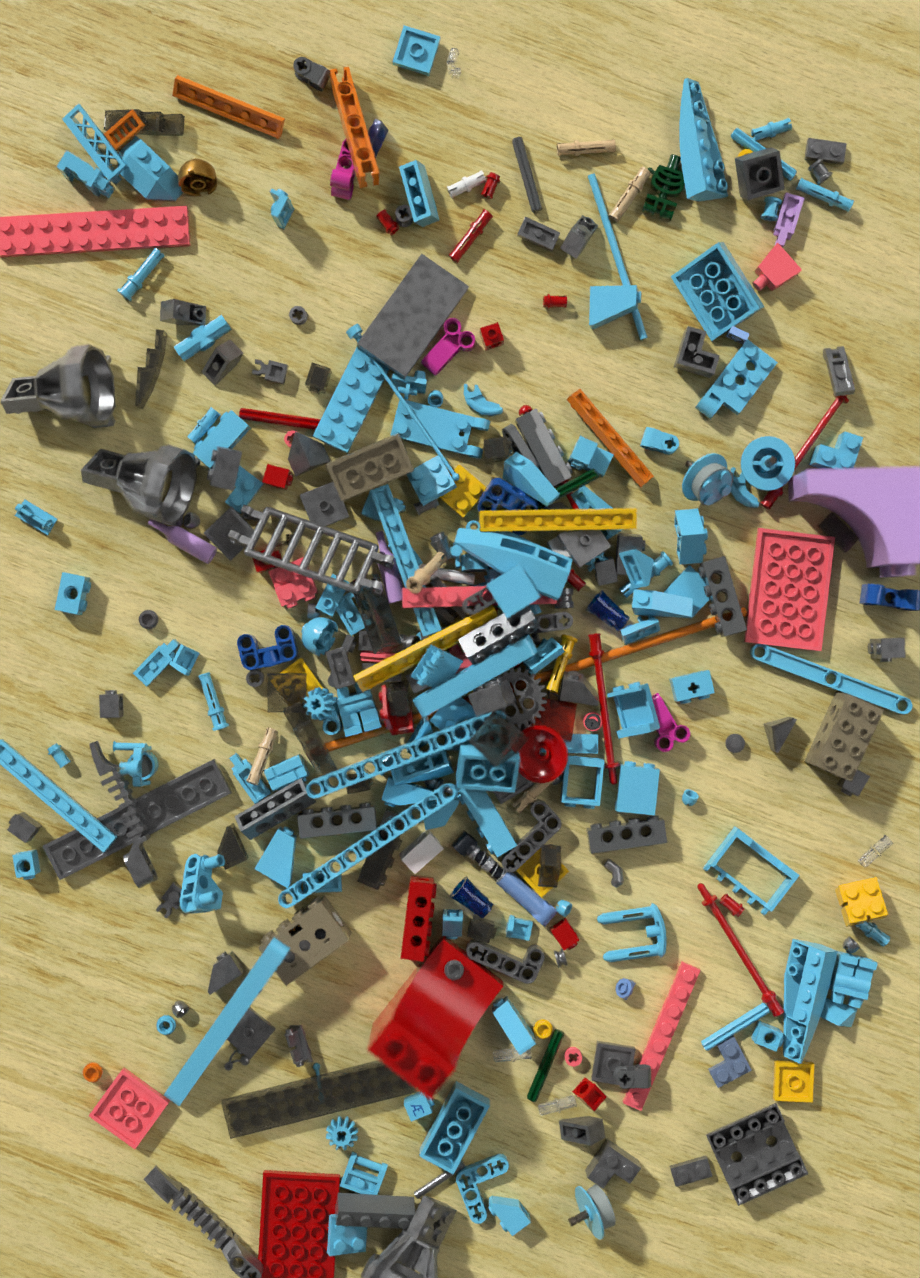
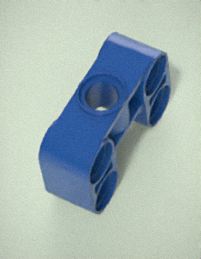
M494 478L490 481L478 503L479 513L480 511H495L498 505L508 510H526L527 506H532L535 510H539V503L536 499L501 478ZM499 486L502 491L496 492L492 488ZM490 502L492 506L485 507L482 503ZM527 531L512 532L518 536L524 535Z
M862 584L859 604L892 607L906 611H920V590H895L885 588L884 585ZM887 593L891 594L892 599L889 603L885 600V595Z
M288 625L278 626L275 630L277 645L263 649L258 648L257 640L253 635H241L237 640V646L243 667L248 670H254L296 659L298 647L293 629ZM283 628L289 631V636L286 639L280 637V631ZM249 637L252 641L249 648L243 646V639ZM286 647H291L294 651L293 656L290 658L284 654ZM249 656H254L256 659V664L253 667L247 663Z

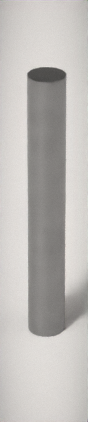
M462 1160L454 1174L466 1167ZM444 1171L416 1190L414 1195L419 1199L454 1174Z

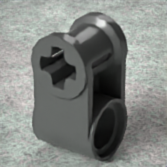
M306 57L296 58L293 66L297 79L322 92L330 78V70Z
M645 1064L619 1066L614 1070L613 1077L617 1084L624 1089L650 1088L651 1066Z

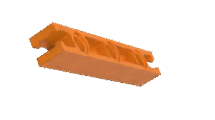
M349 66L343 67L342 82L337 81V69H331L330 84L359 187H367L365 173L368 172L373 177V185H379V170Z

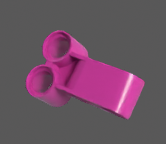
M345 139L342 143L336 169L332 171L330 187H332L331 196L351 200L356 172Z
M456 318L446 320L444 323L445 335L421 361V364L434 376L439 374L460 350L468 352L475 347V336L470 331L461 332V323ZM455 324L458 330L453 333L447 330L448 326ZM465 337H469L472 340V343L468 346L461 343Z
M657 692L652 695V700L660 728L656 730L658 736L654 740V745L658 750L667 752L673 748L674 740L686 742L690 738V730L684 725H677L664 701ZM683 728L685 736L678 739L676 731ZM665 737L668 739V746L661 748L659 741Z

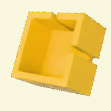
M877 877L842 884L835 889L839 905L844 906L846 903L848 904V906L841 910L846 927L863 924L865 921L881 920L888 916Z

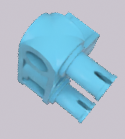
M193 854L187 859L180 896V907L184 913H205L221 909L223 892L211 876L213 868L224 866L225 859L223 855L218 854L209 857L207 855L199 856L198 854Z

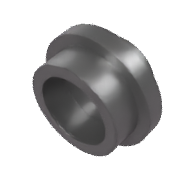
M145 610L139 616V623L145 629H152L158 624V615L152 610Z
M731 734L727 737L725 745L730 752L738 753L743 750L745 741L741 735Z
M451 960L445 965L444 972L449 979L457 980L463 975L464 967L458 960Z

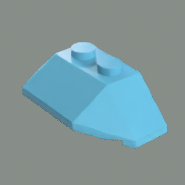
M137 136L119 151L120 157L128 166L120 175L146 200L176 201L184 193L181 186L179 187L178 175Z

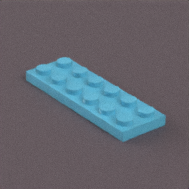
M356 347L313 434V438L347 454L385 379L369 355L366 356L359 347ZM378 361V363L380 364V366L383 368V370H384L385 373L387 374L388 371H389V368L386 367L385 365H383L381 362Z

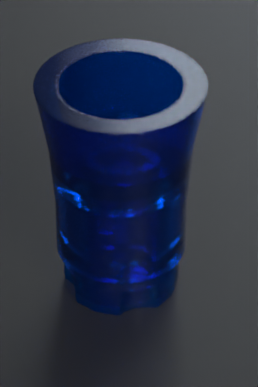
M603 590L592 599L586 608L587 612L617 631L621 630L630 618Z
M467 876L455 886L450 894V898L459 902L480 918H484L494 905Z

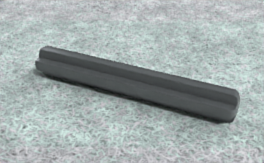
M516 137L512 139V144L531 211L538 212L542 206L522 137Z

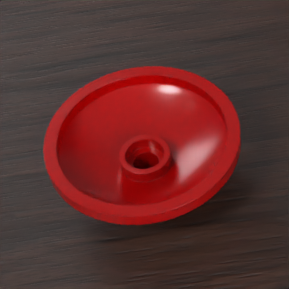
M543 725L530 726L521 731L514 740L512 747H518L520 755L518 772L527 780L535 783H547L555 780L564 772L568 763V749L562 736L554 729ZM542 749L546 750V755L542 753Z

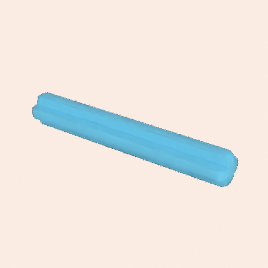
M736 128L731 134V138L746 149H750L753 152L766 149L739 128ZM781 160L783 176L788 180H792L797 171Z
M762 1003L701 1041L704 1049L709 1051L770 1012L769 1008L765 1003Z

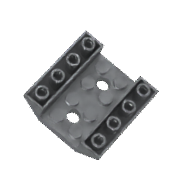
M777 1103L706 1134L738 1206L808 1175L802 1158L797 1152L785 1126V1121ZM769 1136H775L776 1140L773 1144L766 1143V1139ZM734 1152L741 1153V1157L738 1160L731 1159V1155Z

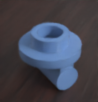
M625 978L619 980L616 984L617 995L627 1000L632 994L636 983Z

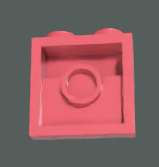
M303 558L290 563L300 566ZM280 567L268 571L282 607L292 608L298 605L297 601L302 599L305 602L316 598L315 594L319 593L314 580Z

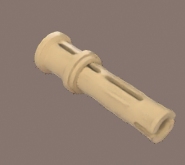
M438 552L423 568L417 569L413 577H409L406 580V586L411 592L419 593L423 585L430 582L431 576L447 561L446 556L441 559L444 553Z

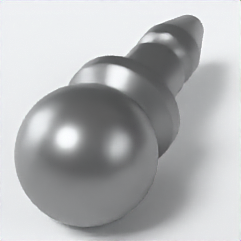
M439 778L424 781L428 789L436 790L445 785L443 783L444 780ZM450 787L445 788L444 792L453 794V790Z

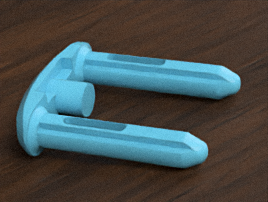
M651 903L649 907L602 913L597 917V922L604 925L653 918L655 925L645 926L647 938L657 936L656 944L611 950L603 955L605 961L617 962L651 956L662 958L665 955L667 943L666 929L657 905ZM643 913V914H639V915H632V916H625V917H623L624 915H628V914ZM647 950H648V952H642V953H636V954H629V953L640 952V951H647Z

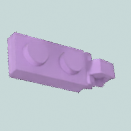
M787 192L784 194L778 220L774 227L773 235L777 236L775 245L779 243L781 247H784L786 239L790 240L794 234L804 201L803 197Z

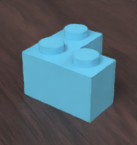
M848 432L839 434L835 448L822 444L814 448L809 465L819 469L854 468L863 437Z
M580 436L568 462L571 463L570 466L579 471L581 469L587 471L595 469L598 476L603 477L614 454L597 447V443Z
M698 508L675 510L674 527L677 534L676 552L679 564L702 563L703 555H706L704 540L708 539L707 529L703 528V516H700Z

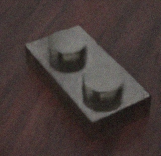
M833 512L829 513L817 526L826 536L835 537V544L844 553L859 540Z

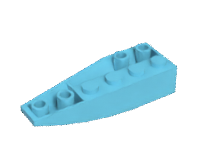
M686 78L684 79L681 98L679 144L687 199L700 202L728 197V184L724 174L725 166L722 162L699 82Z
M458 528L454 545H459L462 550L501 574L520 564L536 591L557 601L569 576L573 560L518 538L480 530Z
M793 939L784 974L783 1056L801 1064L825 1004L838 951L822 944Z

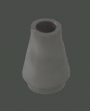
M440 532L430 537V544L436 552L444 553L441 558L446 556L447 560L451 559L448 536L444 532Z

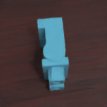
M67 150L56 166L66 179L73 182L74 178L78 179L97 197L102 194L109 199L114 191V187L110 185V182L98 168L94 170L91 165Z
M356 682L354 684L356 692L349 693L348 686L337 689L338 697L336 701L346 737L362 733L363 727L365 732L382 727L371 688L362 692ZM359 713H360V716H361V719H362V722H363V727H362V724H361V720H360V717H359Z
M838 951L829 986L832 990L831 1000L835 1003L843 1004L845 995H849L848 1005L860 1009L863 1000H868L873 972L876 970L878 963L869 958Z

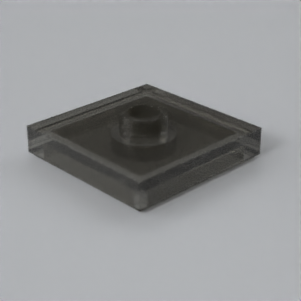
M267 673L268 713L307 712V708L303 707L307 704V701L304 699L306 697V673Z

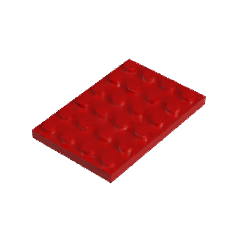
M264 1170L258 1260L263 1264L261 1278H334L336 1255L329 1256L327 1254L329 1215L335 1214L336 1200L340 1189V1174Z

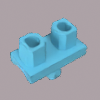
M415 371L414 377L406 376L405 379L397 373L392 375V383L399 393H404V399L408 400L409 394L415 396L417 393L425 394L427 379L425 378L424 371Z

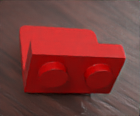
M382 685L379 699L380 703H383V709H380L381 719L384 720L385 728L389 729L392 736L413 733L414 721L411 696L391 698L386 685Z

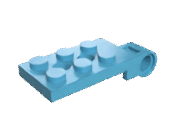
M747 339L695 408L709 419L715 415L722 404L738 415L778 362ZM747 362H752L755 365L754 371L747 369ZM737 376L742 377L744 385H738L735 378Z
M461 696L440 708L429 721L442 730L458 724L461 719L468 720L476 717L473 706ZM476 721L473 724V727L478 731L482 730L485 726L482 721ZM458 728L455 734L460 738L464 737L466 730ZM498 728L485 733V737L481 742H476L472 738L462 743L497 746L506 734Z

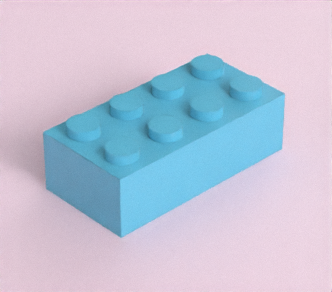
M455 1081L420 1147L419 1157L454 1174L490 1107L489 1098Z

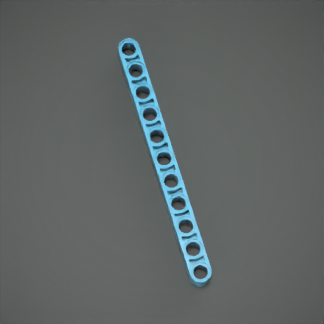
M499 709L490 713L487 712L310 781L306 787V793L311 798H319L504 726L506 722L505 714ZM497 713L503 717V720L498 724L494 723L491 719ZM476 721H482L485 726L482 730L478 731L473 727V724ZM464 728L466 735L461 738L456 736V729ZM445 735L448 738V742L442 745L438 743L437 737ZM427 742L430 745V749L422 751L419 748V744ZM409 749L412 756L404 758L401 755V751ZM391 756L394 761L393 764H384L383 757ZM365 764H374L375 771L368 772L365 769ZM347 771H356L357 778L350 779L347 776ZM336 777L339 780V785L332 786L329 783V778ZM318 784L321 788V791L319 793H314L311 789V785Z
M452 783L442 785L281 892L278 897L279 904L284 908L296 905L456 799L458 796L457 786ZM446 787H450L453 790L451 798L446 797L444 794ZM430 798H434L437 801L435 808H431L428 805ZM414 808L418 809L421 813L419 819H415L412 815ZM398 819L404 821L405 826L403 830L398 829L396 826ZM382 830L388 832L387 840L381 838L380 832ZM366 840L372 843L371 851L367 850L364 846ZM350 851L356 854L355 861L349 859L348 854ZM334 862L340 864L339 872L333 869ZM318 872L324 875L323 882L317 879ZM302 883L308 885V892H303L301 889ZM287 893L292 896V903L286 901L285 896Z
M275 937L272 939L163 1096L176 1105H181L290 950L287 945Z

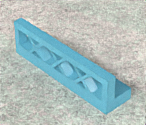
M76 105L62 120L105 177L117 184L122 180L119 174L128 166L82 105ZM79 112L83 115V124H80L74 117ZM87 128L94 129V140L86 132ZM98 143L106 145V155L98 148ZM110 159H116L120 166L114 169L110 164Z

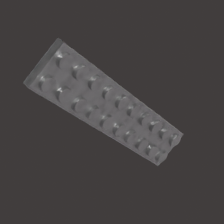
M213 759L136 798L137 802H135L136 807L139 806L141 810L139 814L144 818L142 820L143 824H146L148 827L144 835L148 833L150 835L231 794L232 791L216 760ZM118 807L97 818L118 837L104 853L76 829L42 846L59 880L134 842L132 837L128 838L126 835L134 830L133 825L128 828L125 826V823L132 820L131 816L124 819L122 815L128 812L127 807L121 810Z

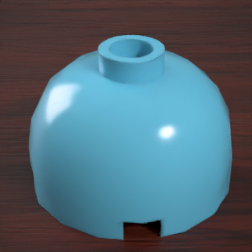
M316 617L306 623L301 631L302 642L305 648L320 657V654L325 655L335 642L336 638H332L334 631L338 632L337 623L325 617Z

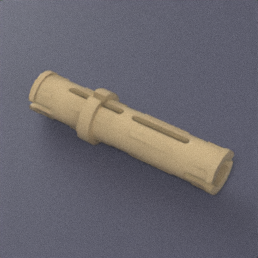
M614 139L588 142L574 140L573 143H557V156H579V154L615 152L616 144Z
M641 167L634 179L630 180L628 188L608 215L613 221L619 222L635 196L641 193L644 183L651 175L650 171L645 167Z
M266 728L264 738L258 745L259 750L246 782L258 786L270 752H273V744L278 734L277 730Z
M553 781L534 783L529 789L523 791L524 794L512 806L514 808L518 807L515 810L521 813L531 802H535L537 800L536 797Z

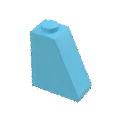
M637 285L590 286L589 326L591 329L601 327L637 310L638 303L642 302V292L638 291Z
M284 826V828L279 827L257 863L255 870L288 888L292 882L297 836L293 834L294 831Z
M501 997L493 1003L492 1013L519 1055H522L536 1044L534 1033L508 997L504 999Z

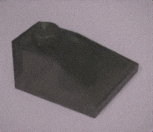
M493 711L469 742L495 767H498L516 755L529 738L514 724Z

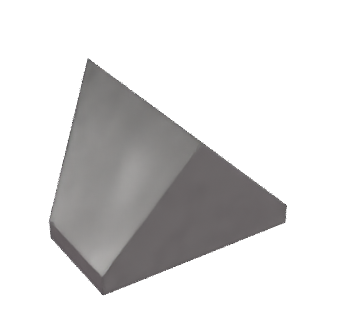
M295 431L288 456V461L295 477L330 462L322 443Z
M786 717L763 724L770 750L779 753L797 719Z

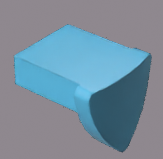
M181 644L169 665L188 676L200 653Z
M510 915L506 927V938L529 941L533 921Z

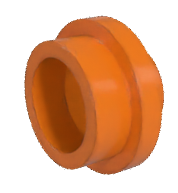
M95 1062L88 1063L83 1069V1076L89 1082L98 1081L103 1074L102 1067Z

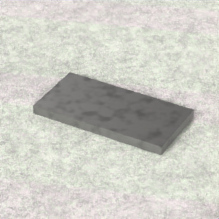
M421 254L358 341L357 347L405 379L467 292L469 286Z

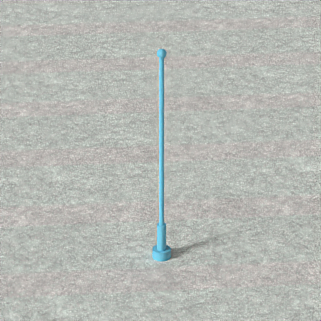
M355 324L346 331V334L350 339L355 338L358 343L362 337L361 333L363 330L359 324ZM369 355L452 474V479L458 481L460 479L459 474L454 472L378 361Z

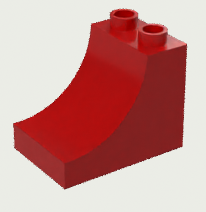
M441 936L429 951V955L425 956L424 962L418 965L372 1024L367 1051L432 1100L456 1069L459 1056L473 1029L494 998L504 987L503 980L481 963L470 959L467 952L452 940L447 939L446 936ZM451 960H458L464 967L463 975L457 980L449 979L444 972L445 965Z

